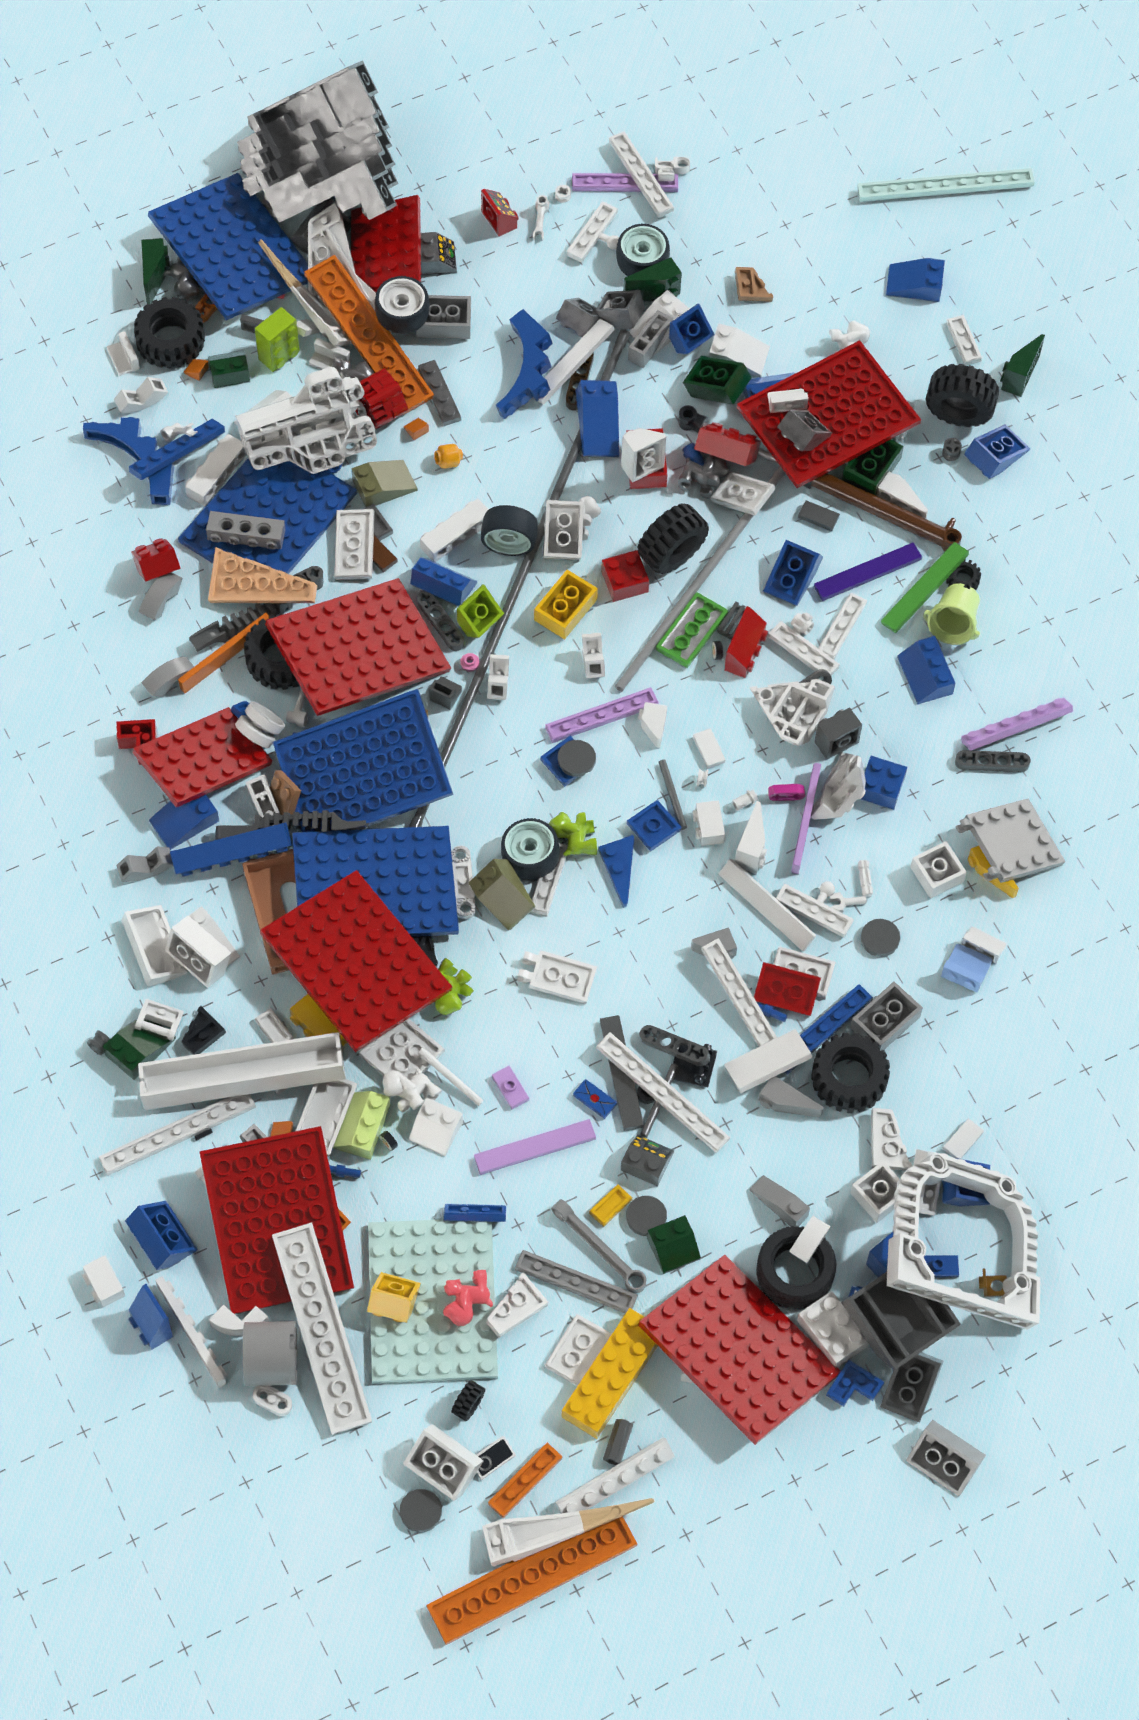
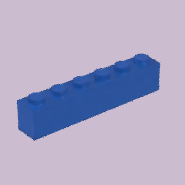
M286 822L170 851L175 874L181 873L183 877L193 874V870L196 869L204 872L211 870L212 865L219 864L220 867L231 865V861L238 859L239 863L250 860L249 856L256 854L257 858L268 856V851L276 850V853L288 851L287 847L291 846L292 842Z

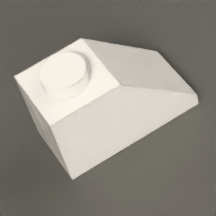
M645 702L644 709L639 711L638 720H641L642 730L657 748H661L668 706Z

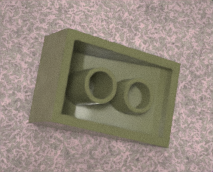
M404 460L367 462L351 468L352 481L365 507L373 503L377 506L418 491Z
M493 859L468 882L480 902L507 930H511L536 907L507 859Z

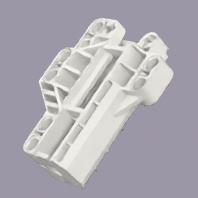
M328 367L308 374L304 379L305 385L296 396L235 415L242 445L253 468L261 470L291 461L308 472L315 474L341 465L345 457L374 448L377 444L374 425L367 416L362 402L357 401L364 395V389L358 378L347 377L342 379L336 368ZM357 408H358V413H359L358 416L355 414V411H356L355 409H357ZM372 437L369 443H364L365 438ZM349 443H355L353 448H346Z

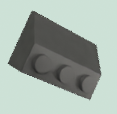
M332 198L317 204L290 238L302 252L308 254L309 220L334 204L335 202ZM341 211L347 234L351 228V220Z

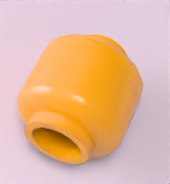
M456 444L440 445L434 452V459L436 464L442 469L458 467L460 460L463 459V452Z

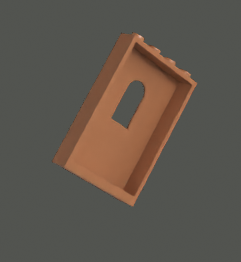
M288 849V851L279 854H269L260 859L253 858L242 863L259 930L286 914L280 888L286 882L295 883L293 849ZM262 937L272 975L289 971Z

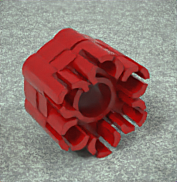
M385 368L359 381L364 389V395L357 401L362 402L375 430L408 411L400 385Z

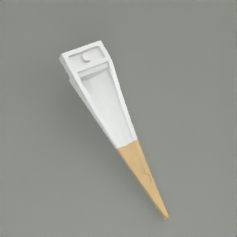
M260 239L259 245L322 335L329 339L334 346L353 344L329 309L290 273L264 241Z
M649 1498L561 1514L501 1519L483 1525L482 1528L490 1563L494 1567L512 1560L514 1562L648 1506L655 1501Z

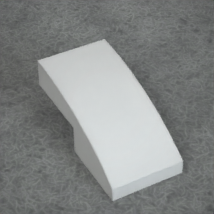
M812 1216L789 1252L808 1263L831 1226Z

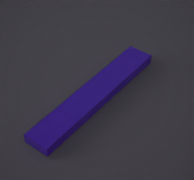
M914 542L816 582L814 583V588L821 600L825 601L922 560V555Z

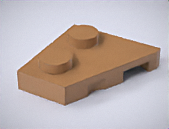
M753 267L735 268L738 301L772 302L773 294H769L765 289V283L758 277V273Z
M276 770L271 780L270 788L281 815H284V812L293 814L301 790L282 770Z

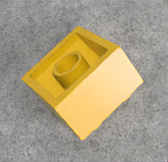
M381 1272L371 1289L367 1312L378 1317L391 1318L396 1322L407 1323L412 1314L421 1283Z

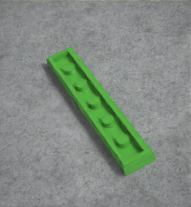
M954 542L881 620L882 625L897 633L968 557L969 551Z

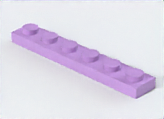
M1064 697L1058 698L1053 702L1039 705L1037 708L1029 711H1023L1016 716L989 724L979 730L970 731L968 734L961 736V740L971 751L1072 713L1073 705Z

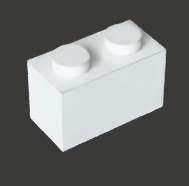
M719 800L696 803V808L692 811L693 822H697L698 828H695L696 839H700L701 846L723 844L725 841V831Z
M105 1255L83 1266L85 1273L82 1274L86 1285L91 1284L94 1289L91 1294L96 1303L100 1302L104 1308L125 1297L124 1290Z

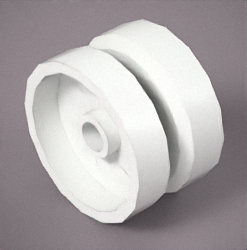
M251 701L245 709L246 715H241L235 726L254 743L264 748H270L275 741L273 734L279 735L285 724L268 708Z

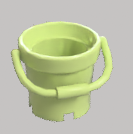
M953 584L947 587L939 603L930 611L925 610L923 613V618L927 621L929 631L936 639L943 643L961 645L970 640L977 639L980 635L976 628V615L980 598L973 588H964L965 584Z

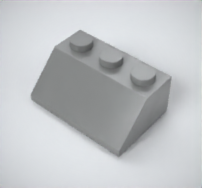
M932 1419L922 1432L906 1461L960 1497L986 1455Z

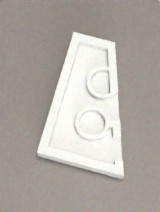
M872 1108L871 1110L872 1168L884 1161L892 1170L906 1171L912 1167V1163L909 1162L906 1154L907 1149L903 1145L899 1134L900 1129L892 1109Z
M522 1272L517 1282L508 1291V1294L487 1318L486 1323L500 1338L547 1307L549 1302Z

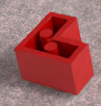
M155 719L116 721L119 749L135 748L158 738Z

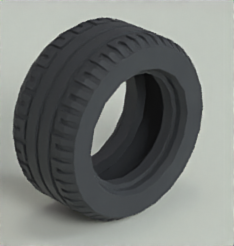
M788 1226L774 1232L761 1246L757 1260L756 1275L761 1290L771 1301L789 1309L807 1308L825 1296L832 1287L836 1273V1256L832 1246L824 1237L812 1255L819 1268V1273L811 1283L802 1286L790 1285L777 1275L774 1269L775 1259L782 1252L792 1248L803 1231L804 1226Z

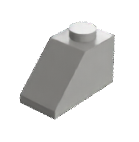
M729 927L694 938L691 941L692 951L703 956L705 955L701 947L718 938L731 959L737 953V946Z

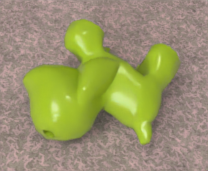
M560 812L551 819L549 825L555 830L558 839H568L567 850L563 853L564 856L570 854L597 855L596 838H590L585 841L586 834L595 833L594 820L586 821L585 812L576 815L575 823H572L568 814Z
M447 958L442 960L438 970L451 984L452 991L435 1001V1008L442 1015L452 1014L462 1008L459 994L468 997L474 992L466 984L472 979V976L461 969L454 977L453 975L457 973L458 969L453 967L454 964Z

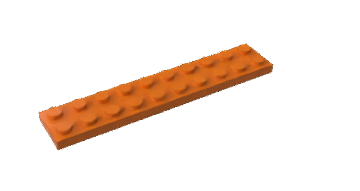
M333 255L304 271V275L362 358L368 362L374 373L385 368L400 385L408 406V411L403 415L431 400L434 393L389 330L381 326L375 310L338 258Z
M622 1516L515 1562L512 1560L427 1604L426 1607L444 1643L448 1645L635 1548L638 1544Z

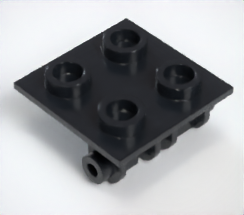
M704 1044V1047L710 1054V1061L704 1066H697L674 1057L673 1064L678 1065V1070L673 1080L708 1088L718 1051L713 1050L712 1045ZM680 1046L678 1052H686L688 1050V1046ZM703 1053L701 1055L695 1054L698 1059L699 1057H704Z

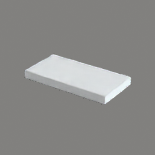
M374 509L337 510L335 580L372 579Z
M794 1029L725 1063L724 1066L739 1092L743 1093L813 1057L797 1030Z

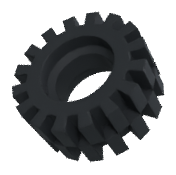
M965 559L946 579V584H949V587L953 584L961 583L965 584L964 588L970 589L971 587L977 590L981 579L980 567H977L976 563L972 565V560L966 562ZM958 573H966L971 579L969 581H961L956 575Z
M469 1380L457 1396L458 1398L452 1406L451 1413L464 1421L469 1420L478 1408L477 1406L481 1403L486 1388Z

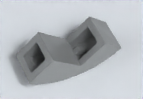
M172 572L158 577L146 593L138 612L153 620L161 617L166 601L178 594L183 578Z
M178 657L156 668L141 683L152 696L164 697L173 684L194 666L187 657Z
M157 846L147 856L127 855L116 866L122 882H133L161 874L171 868L173 862L170 848Z

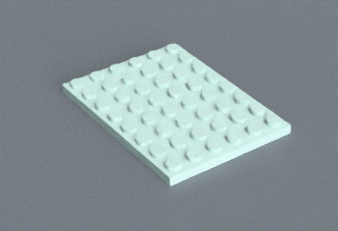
M444 1219L368 1222L370 1293L381 1272L421 1283L412 1314L407 1323L396 1322L391 1318L378 1317L370 1313L372 1384L498 1379L497 1336L486 1323L487 1318L495 1309L492 1222L445 1221ZM486 1270L487 1288L489 1289L493 1306L473 1304V1319L465 1326L455 1325L443 1314L445 1306L455 1301L456 1297L446 1294L444 1290L446 1281L460 1279L462 1285L476 1286L472 1279L473 1272Z

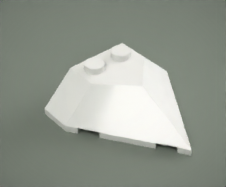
M813 679L811 682L806 683L796 681L770 684L768 687L762 688L752 686L749 689L780 738L800 746L810 741L817 730V724L827 714L835 686L819 679Z
M840 752L839 760L832 768L821 790L822 796L815 802L812 808V819L842 817L845 812L851 811L857 799L860 800L864 796L866 780L860 756Z

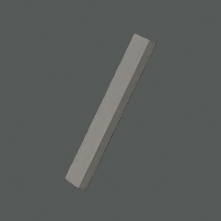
M522 1250L515 1266L516 1271L524 1272L526 1275L625 1314L629 1308L633 1309L638 1297L635 1293L526 1250Z

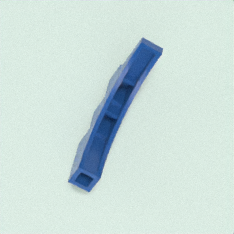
M524 309L509 319L513 331L522 341L523 363L514 386L496 404L499 415L503 419L512 415L531 398L538 401L550 391L549 384L542 375L552 366L548 356L543 351L547 350L553 343L549 333Z
M121 418L120 424L113 422H83L85 439L99 440L112 444L127 452L136 461L141 460L158 449L156 438L149 436L140 437L141 424L139 418ZM174 463L147 477L150 483L152 504H171Z

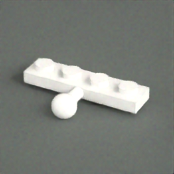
M602 201L567 250V256L582 263L599 239L606 242L610 249L615 250L619 237L616 235L608 236L604 234V231L618 213V208Z
M825 881L820 885V894L817 899L784 883L776 897L783 906L843 938L846 936L854 919L824 904L826 898L832 896L835 892V886L832 882Z

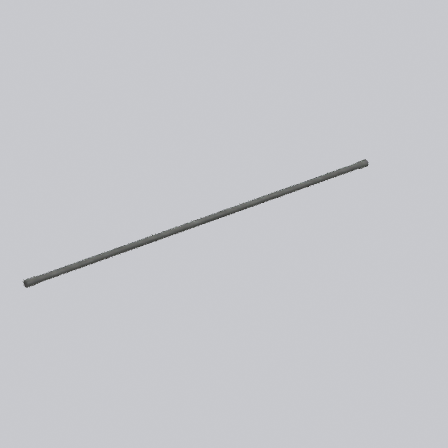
M620 330L600 381H610L622 350L630 336L628 330ZM580 428L549 500L559 501L582 447ZM546 508L538 524L535 546L524 557L502 609L504 614L495 625L441 752L444 767L448 763L490 664V654H494L543 539ZM430 804L417 809L409 827H422L423 819Z

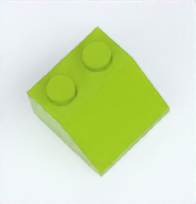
M482 584L457 608V623L467 637L479 638L504 612L486 586Z

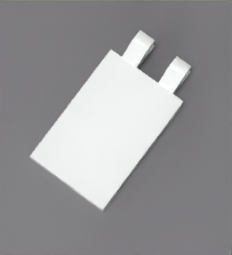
M540 950L539 955L525 951L522 963L535 965L534 972L520 969L517 981L523 983L530 982L529 988L583 1004L587 1003L597 966Z

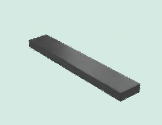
M620 1016L600 1018L603 1038L611 1032L626 1046ZM608 1059L623 1130L643 1128L644 1123L634 1081Z

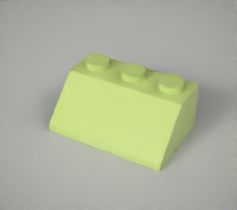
M373 1091L354 1092L333 1149L371 1160L391 1106L390 1097Z

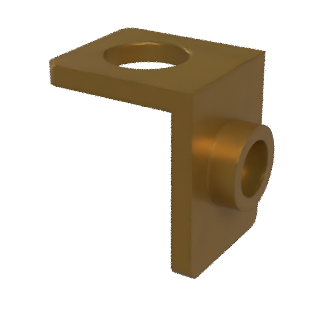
M982 1268L983 1276H979V1289L984 1290V1297L1003 1296L1005 1294L1003 1288L1000 1291H994L991 1288V1284L996 1280L1003 1283L1007 1276H986V1268Z

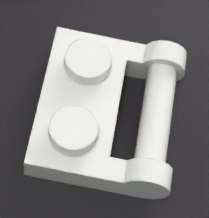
M145 999L136 1021L135 1029L141 1030L142 1028L166 1036L168 1040L173 1041L184 1011ZM144 1019L170 1027L171 1029H167L144 1021Z

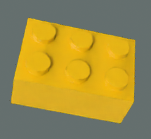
M566 570L535 607L534 621L565 640L597 601L598 588L571 571Z

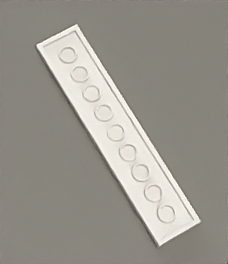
M312 1223L273 1234L272 1238L331 1435L372 1423Z

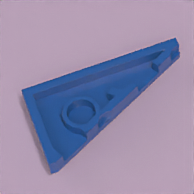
M633 835L598 847L600 856L623 908L627 907L634 845Z

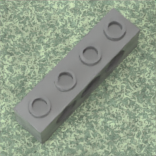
M210 511L206 528L207 539L213 542H229L234 545L244 544L251 547H267L272 550L282 549L285 521Z

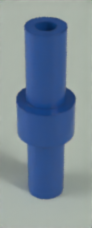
M757 1002L764 1016L768 1018L773 1017L782 1022L786 1021L788 1015L775 1010L773 1006Z
M339 1164L337 1166L329 1165L331 1174H335L336 1177H361V1170L346 1168L345 1165Z

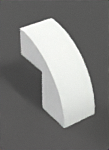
M147 377L136 391L121 389L114 398V401L120 413H132L156 404L168 394V391L162 379Z
M222 1305L209 1319L212 1328L223 1334L243 1336L244 1322H269V1318L262 1310L255 1306L241 1321L226 1306Z

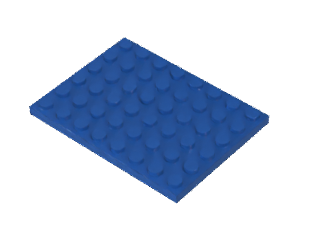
M239 173L148 211L149 219L226 321L292 291L259 245L260 239L264 241L281 263L303 286L308 284V280L304 275V271L308 270V263L255 194L250 196L245 191L243 178Z
M248 458L180 535L178 542L211 563L214 561L215 548L217 547L225 552L236 554L239 557L253 560L289 574L334 522L337 510H344L358 492L356 488L326 470L312 474L291 461L256 470ZM210 511L284 520L285 535L282 549L272 550L267 547H251L244 544L234 545L229 542H213L208 540L206 528Z
M418 689L273 742L281 770L301 790L295 812L303 814V811H308L309 813L318 811L322 813L323 810H327L328 812H335L340 819L345 821L366 820V823H369L370 826L454 795ZM330 820V831H334V830H331V828H332V820ZM312 821L311 830H306L303 822H301V832H315V829L312 828Z
M449 826L292 833L297 907L357 870L411 937L458 935L459 928Z

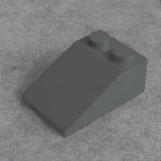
M921 1352L898 1369L893 1370L880 1407L920 1423L944 1361Z

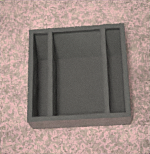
M887 1271L841 1302L876 1356L893 1370L898 1369L961 1325L949 1305L887 1286Z

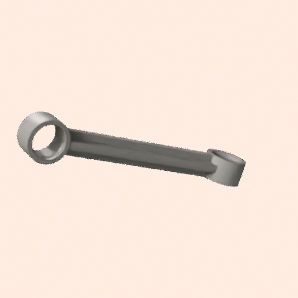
M560 1199L551 1207L552 1212L559 1220L564 1223L566 1222L625 1279V1286L628 1291L636 1294L644 1290L646 1286L645 1274L639 1270H632L574 1214L573 1209L568 1203ZM632 1276H639L642 1278L643 1284L639 1288H634L630 1286L628 1279Z

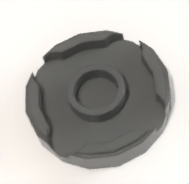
M582 740L566 742L558 752L559 767L565 774L572 777L584 776L586 773L591 772L596 764L594 748Z
M883 918L869 921L863 927L861 933L862 946L868 953L874 956L886 957L893 954L900 942V931L897 926Z
M640 1196L629 1204L626 1211V1220L629 1228L634 1233L647 1236V1230L666 1223L667 1210L658 1198Z
M416 1489L409 1492L403 1498L400 1504V1517L408 1529L416 1532H427L439 1524L442 1516V1505L439 1498L433 1492L426 1489Z

